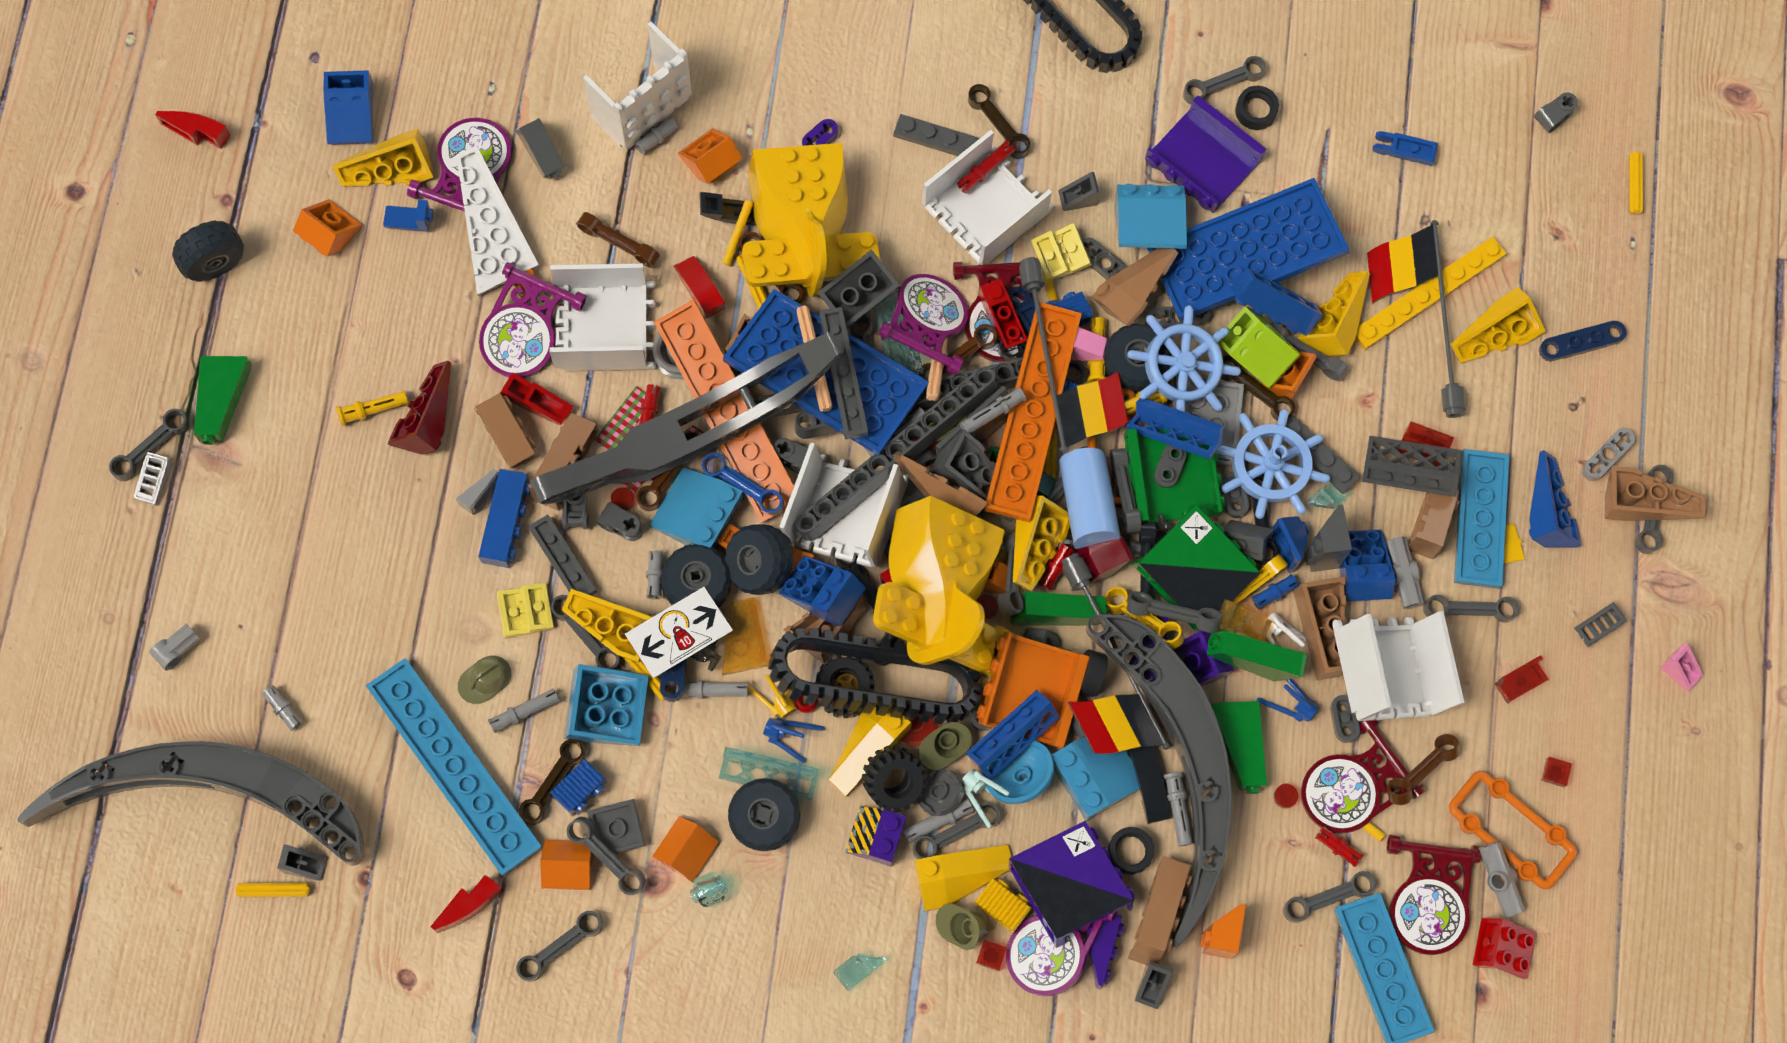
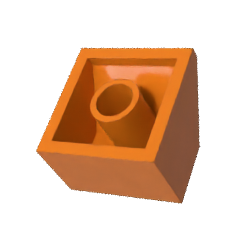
M714 128L678 152L679 157L694 175L706 184L718 180L722 173L737 166V162L743 159L731 137Z
M328 199L301 209L293 232L299 235L303 241L315 247L319 253L328 257L340 252L360 231L363 224Z
M1240 904L1205 929V932L1201 933L1199 946L1203 947L1202 954L1232 959L1238 954L1245 904Z

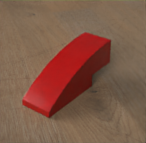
M157 111L155 114L162 126L195 145H198L204 139L221 149L231 136L226 125L199 114L182 111Z
M694 256L674 265L677 274L691 298L696 301L705 319L726 309L725 302L717 288Z
M513 372L500 391L502 397L507 396L510 402L560 426L574 407L538 384H532Z
M484 875L470 893L461 888L430 927L439 933L469 920L487 907L503 889L488 876Z

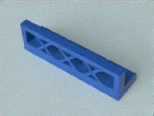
M1139 398L1137 400L1136 415L1127 424V430L1136 429L1139 435L1207 459L1213 456L1223 442V425L1148 399ZM1141 421L1149 425L1141 427L1137 424ZM1159 430H1167V431H1169L1170 433L1161 434V433H1158L1157 431H1159ZM1186 437V438H1189L1190 440L1181 441V440H1178L1177 438ZM1206 444L1209 445L1210 448L1206 450L1201 447H1198V445Z
M1036 690L966 754L980 768L984 776L992 780L1060 717L1052 703ZM1050 712L1051 715L1042 721L1043 717ZM1031 729L1030 734L1024 737L1025 733ZM1011 745H1014L1013 749L1009 753H1006L1007 749ZM996 761L995 765L988 771L987 767Z

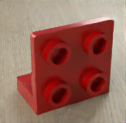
M1481 918L1472 965L1478 968L1499 969L1518 978L1528 979L1536 933L1505 919Z

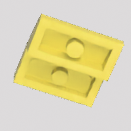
M1074 223L1054 233L1049 231L1031 240L1048 281L1069 275L1092 265Z
M546 583L522 585L519 589L501 590L496 593L504 638L523 636L554 628Z

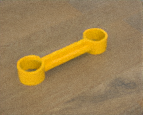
M1280 554L1259 570L1260 573L1221 612L1222 617L1232 610L1235 605L1270 579L1272 580L1289 566Z
M1113 587L1105 594L1106 604L1112 613H1125L1134 620L1148 626L1162 639L1168 631H1178L1179 634L1175 639L1164 640L1171 649L1178 648L1183 643L1184 635L1181 627L1176 622L1164 623L1150 613L1146 616H1136L1129 613L1126 609L1129 596L1124 588ZM1116 596L1125 597V600L1119 605L1110 604L1111 600Z

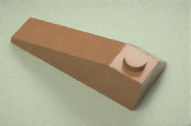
M1157 248L1107 279L1091 297L1107 314L1130 326L1148 304L1146 302L1147 297L1150 293H1155L1158 288L1156 285L1158 279L1167 273L1178 252L1173 248Z
M904 455L895 456L894 461L925 497L933 496L974 516H977L987 504L985 500L961 486L960 488L949 486L948 479L936 474L929 475V469Z
M1611 467L1605 493V519L1623 521L1705 519V495L1679 485H1671L1657 476L1653 478L1643 474V471L1636 468Z

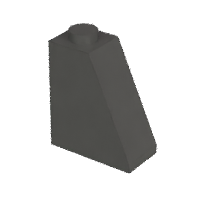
M540 118L516 130L517 135L543 178L548 175L552 179L562 173L560 169L565 167Z

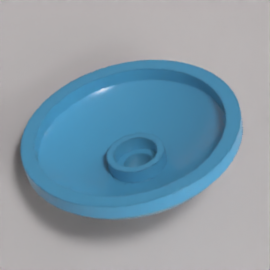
M1034 741L991 780L1009 791V796L1004 795L987 784L986 787L994 798L1006 804H1022L1031 801L1044 792L1050 784L1054 774L1053 758L1043 744ZM1011 745L1006 753H1009L1014 745ZM996 761L987 767L988 771L995 765Z

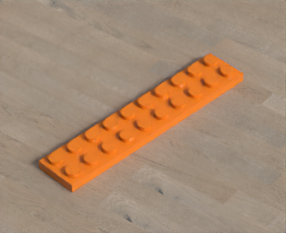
M694 299L654 321L694 398L736 377L731 366L723 362L724 353ZM739 395L704 414V417L710 428L713 429L747 411L748 408L742 396ZM759 423L721 444L720 447L733 470L766 491L776 490L780 493L784 500V507L779 514L784 512L795 485L762 424ZM746 495L761 523H765L779 515L766 514L760 507L759 502ZM769 495L764 500V507L767 510L776 509L780 502L779 497Z
M1039 302L1057 396L1062 394L1082 313ZM1036 309L1015 389L1019 387L1023 391L1026 400L1011 408L1008 414L986 499L987 504L984 507V511L1028 523L1031 519L1056 419Z

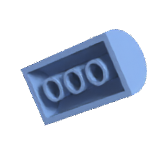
M1080 448L1064 454L1059 460L1074 548L1078 549L1121 538L1105 453L1097 448Z

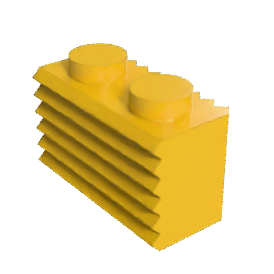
M992 879L974 905L1008 931L1014 933L1031 910V907L1028 906L1029 902L1024 896L1020 894L1015 896L1008 891L1010 887L1002 880L998 879L996 882Z

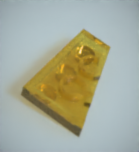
M754 597L731 602L728 624L733 631L729 632L726 638L722 676L768 667Z

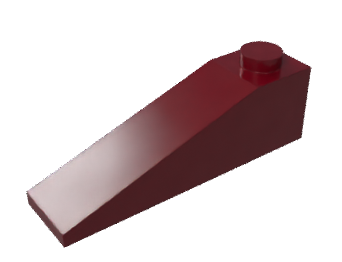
M450 361L433 365L419 387L420 391H422L421 394L414 401H410L407 406L410 411L404 420L401 418L398 420L387 444L421 455L436 451L440 447L441 438L445 430L451 372Z
M1121 535V538L1075 549V552L1080 557H1083L1093 576L1089 580L1091 584L1110 578L1133 559Z

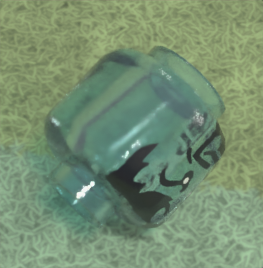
M710 872L694 879L693 889L690 890L693 901L695 903L699 902L705 908L722 902L725 899V893L728 892L723 876L721 874L717 875L715 872Z

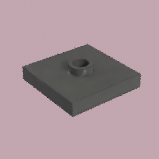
M635 799L587 811L588 818L594 825V834L614 854L646 846Z

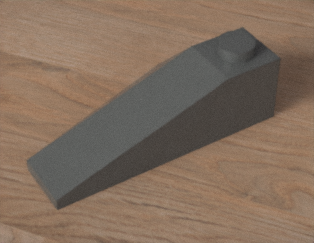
M963 429L938 454L930 469V473L948 479L949 486H956L958 488L961 486L986 501L995 463L994 461L990 462L984 453L985 448ZM999 515L1000 517L1006 519L1009 522H1012L1014 520V518Z

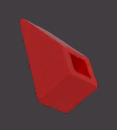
M1002 279L980 286L978 296L1005 348L1009 349L1026 342V335Z

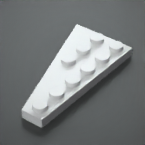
M474 146L456 155L477 295L480 296L506 283L507 279L502 274V270L507 262H515V268L521 271H526L530 268L533 270L539 267V264L478 147Z

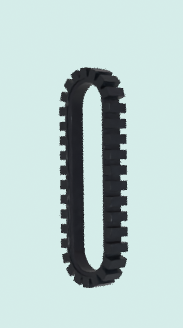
M1023 0L1027 5L1032 2L1031 9L1035 14L1041 11L1040 19L1044 23L1050 20V30L1053 33L1059 30L1058 38L1062 42L1068 39L1066 47L1071 52L1077 49L1075 56L1080 62L1087 57L1086 66L1092 70L1096 64H1099V72L1107 73L1108 65L1111 66L1112 72L1120 71L1122 65L1126 68L1132 64L1133 58L1136 59L1142 41L1141 24L1138 19L1133 20L1134 12L1130 8L1124 11L1125 3L1122 0H1117L1116 2L1115 0H1096L1123 29L1127 36V44L1115 53H1104L1095 49L1050 0Z
M804 628L795 629L793 634L790 631L785 633L778 640L768 661V669L772 670L770 673L772 682L780 681L777 689L782 694L791 690L789 698L794 701H798L800 695L804 696V704L813 705L816 698H818V706L828 707L831 700H833V708L841 710L847 702L848 711L856 712L859 706L862 705V713L871 714L874 707H876V715L885 716L890 709V717L899 718L904 711L905 719L914 720L919 713L920 722H928L931 716H933V723L942 725L945 719L947 723L966 719L978 704L982 692V683H977L980 679L978 671L969 672L971 668L951 659L922 665L909 658L907 649L905 651L904 643L895 642L893 647L890 648V640L882 639L879 645L876 646V638L867 637L864 644H862V636L853 635L848 642V634L839 632L837 637L833 639V631L824 630L822 636L819 637V629L810 628L807 635ZM795 650H810L942 671L957 679L961 685L963 696L962 700L956 703H943L808 682L793 674L788 666L787 656Z

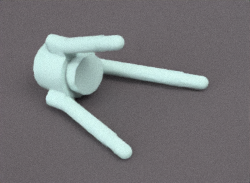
M972 769L961 781L964 785V793L970 799L987 828H991L988 818L972 793L979 794L984 789L991 794L986 784L1006 796H1009L1010 793L983 776L978 770Z

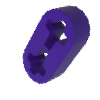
M824 119L803 137L802 146L808 145L809 141L811 143L816 141V145L830 144L838 134L836 122L832 119ZM824 127H826L827 129L831 127L832 133L827 131L825 134H823Z

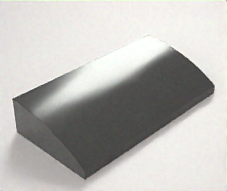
M1002 386L966 419L996 402V398L999 396L1004 397L1009 394L1007 389ZM1009 413L1001 414L970 433V435L981 444L984 443L1006 423ZM960 424L936 445V458L962 430Z

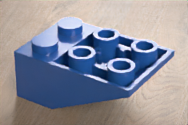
M369 70L324 72L323 95L327 144L372 143L373 81Z
M1382 530L1348 531L1352 550L1339 567L1340 577L1345 576L1344 595H1346V602L1392 599L1396 579Z
M803 556L778 594L822 620L841 627L866 588L853 573Z

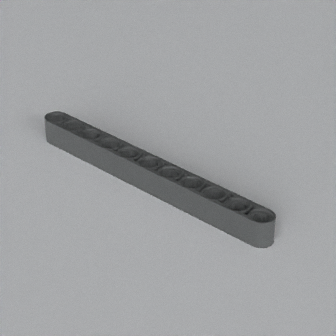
M1023 358L986 366L995 373L997 390L1002 386L1007 390L1015 388ZM978 369L942 377L940 391L943 394L939 395V399L937 401L927 400L926 389L920 397L921 400L917 401L910 413H913L919 406L923 410L930 409L951 392L955 385L962 383ZM999 374H1004V375H1006L1008 378H1007V379H1002V378H1000L998 375H999ZM985 379L984 381L988 383L990 379ZM968 393V394H966L964 397H965V398H969V397H971L973 394ZM805 411L800 412L796 416L795 433L802 439L837 432V430ZM803 422H807L811 426L808 428H804L800 424Z
M981 367L888 442L879 456L876 454L871 456L800 514L796 520V527L801 537L806 541L817 539L889 479L893 465L897 464L894 461L895 456H893L895 452L902 451L900 455L913 460L990 397L998 387L994 371L989 367ZM985 379H990L988 383H981ZM968 393L973 394V395H972L971 397H969V398H965V397H964V396H965L966 394H968ZM949 408H956L952 412H946ZM932 422H937V423H938V424H937L936 426H934V427H929V426H928V425H929L930 423H932ZM914 437H920L917 441H911ZM878 466H885L880 471L875 470ZM862 480L867 481L863 485H857ZM849 495L847 499L839 500L841 496ZM831 510L827 515H821L823 511ZM806 525H813L810 529L804 530Z

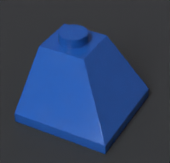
M1299 516L1277 519L1272 528L1273 535L1271 537L1277 546L1279 554L1289 564L1287 567L1289 574L1295 571L1302 560L1309 537L1308 527L1305 522H1301Z

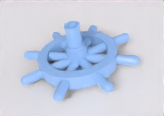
M1190 305L1184 309L1183 324L1173 325L1166 329L1160 325L1153 315H1148L1146 321L1156 333V336L1150 342L1146 352L1130 350L1127 353L1130 359L1145 361L1146 374L1151 384L1139 393V397L1147 399L1154 392L1158 391L1165 398L1175 401L1176 409L1185 412V403L1194 402L1205 397L1214 410L1220 411L1222 404L1212 390L1217 386L1222 374L1238 376L1241 373L1239 367L1223 365L1222 353L1217 343L1228 335V328L1222 327L1211 336L1204 329L1192 325L1194 310ZM1182 335L1181 350L1170 337ZM1191 338H1193L1200 345L1190 352ZM1164 344L1173 356L1158 354L1161 345ZM1207 352L1210 362L1197 361V358ZM1158 364L1170 365V369L1161 375ZM1196 370L1210 372L1206 382H1204ZM1176 375H1178L1177 389L1167 383L1172 378H1175ZM1188 376L1197 386V390L1187 391Z
M1286 409L1280 411L1277 425L1266 424L1254 427L1245 413H1241L1239 421L1247 433L1241 438L1236 448L1221 445L1217 449V453L1233 457L1232 466L1235 479L1221 486V491L1228 493L1241 486L1247 494L1258 499L1255 513L1258 519L1264 517L1267 502H1283L1288 499L1298 514H1305L1306 508L1297 494L1304 488L1309 479L1322 483L1330 481L1328 474L1312 470V456L1309 449L1323 441L1322 435L1317 434L1304 441L1300 435L1286 427L1289 415ZM1263 437H1274L1271 450L1267 448L1262 440ZM1282 440L1291 445L1292 448L1287 450L1285 446L1281 445ZM1253 442L1261 456L1246 452L1245 450ZM1298 455L1301 467L1285 462ZM1244 461L1255 463L1259 466L1246 472ZM1283 472L1297 475L1299 478L1291 485ZM1264 473L1265 475L1261 487L1258 484H1256L1252 479ZM1274 476L1282 487L1281 490H1271Z

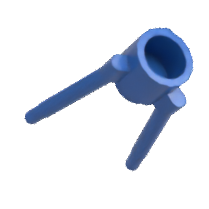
M1292 679L1286 680L1292 688L1287 684L1284 685V688L1298 701L1294 707L1297 711L1296 713L1267 700L1257 698L1259 703L1289 715L1299 722L1302 719L1308 722L1319 709L1314 704V701Z
M770 717L763 732V735L769 737L768 742L776 744L794 758L805 763V758L779 741L778 738L783 739L785 733L800 738L805 737L803 733L788 729L787 726L824 731L825 727Z

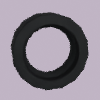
M1259 85L1250 86L1243 90L1238 97L1235 108L1236 117L1248 129H1265L1273 123L1279 109L1278 98L1267 87ZM1251 98L1262 99L1270 107L1269 114L1262 118L1253 117L1244 109L1245 102Z
M1088 649L1083 654L1090 657L1079 693L1095 697L1103 685L1108 659L1105 654Z
M1137 827L1120 829L1113 835L1108 845V852L1111 857L1110 862L1113 867L1117 866L1123 874L1134 875L1142 872L1150 865L1154 857L1155 847L1152 838L1144 830ZM1135 837L1143 843L1145 856L1142 861L1129 865L1120 860L1117 854V846L1123 838Z

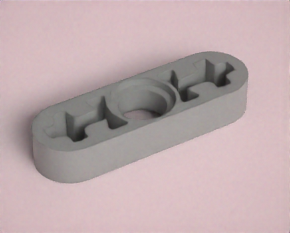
M1628 428L1618 429L1583 465V476L1589 481L1600 479L1635 442L1634 433ZM1626 436V441L1617 447L1615 444L1621 437ZM1603 450H1611L1614 453V459H1606L1603 456ZM1599 461L1602 465L1592 474L1590 469Z

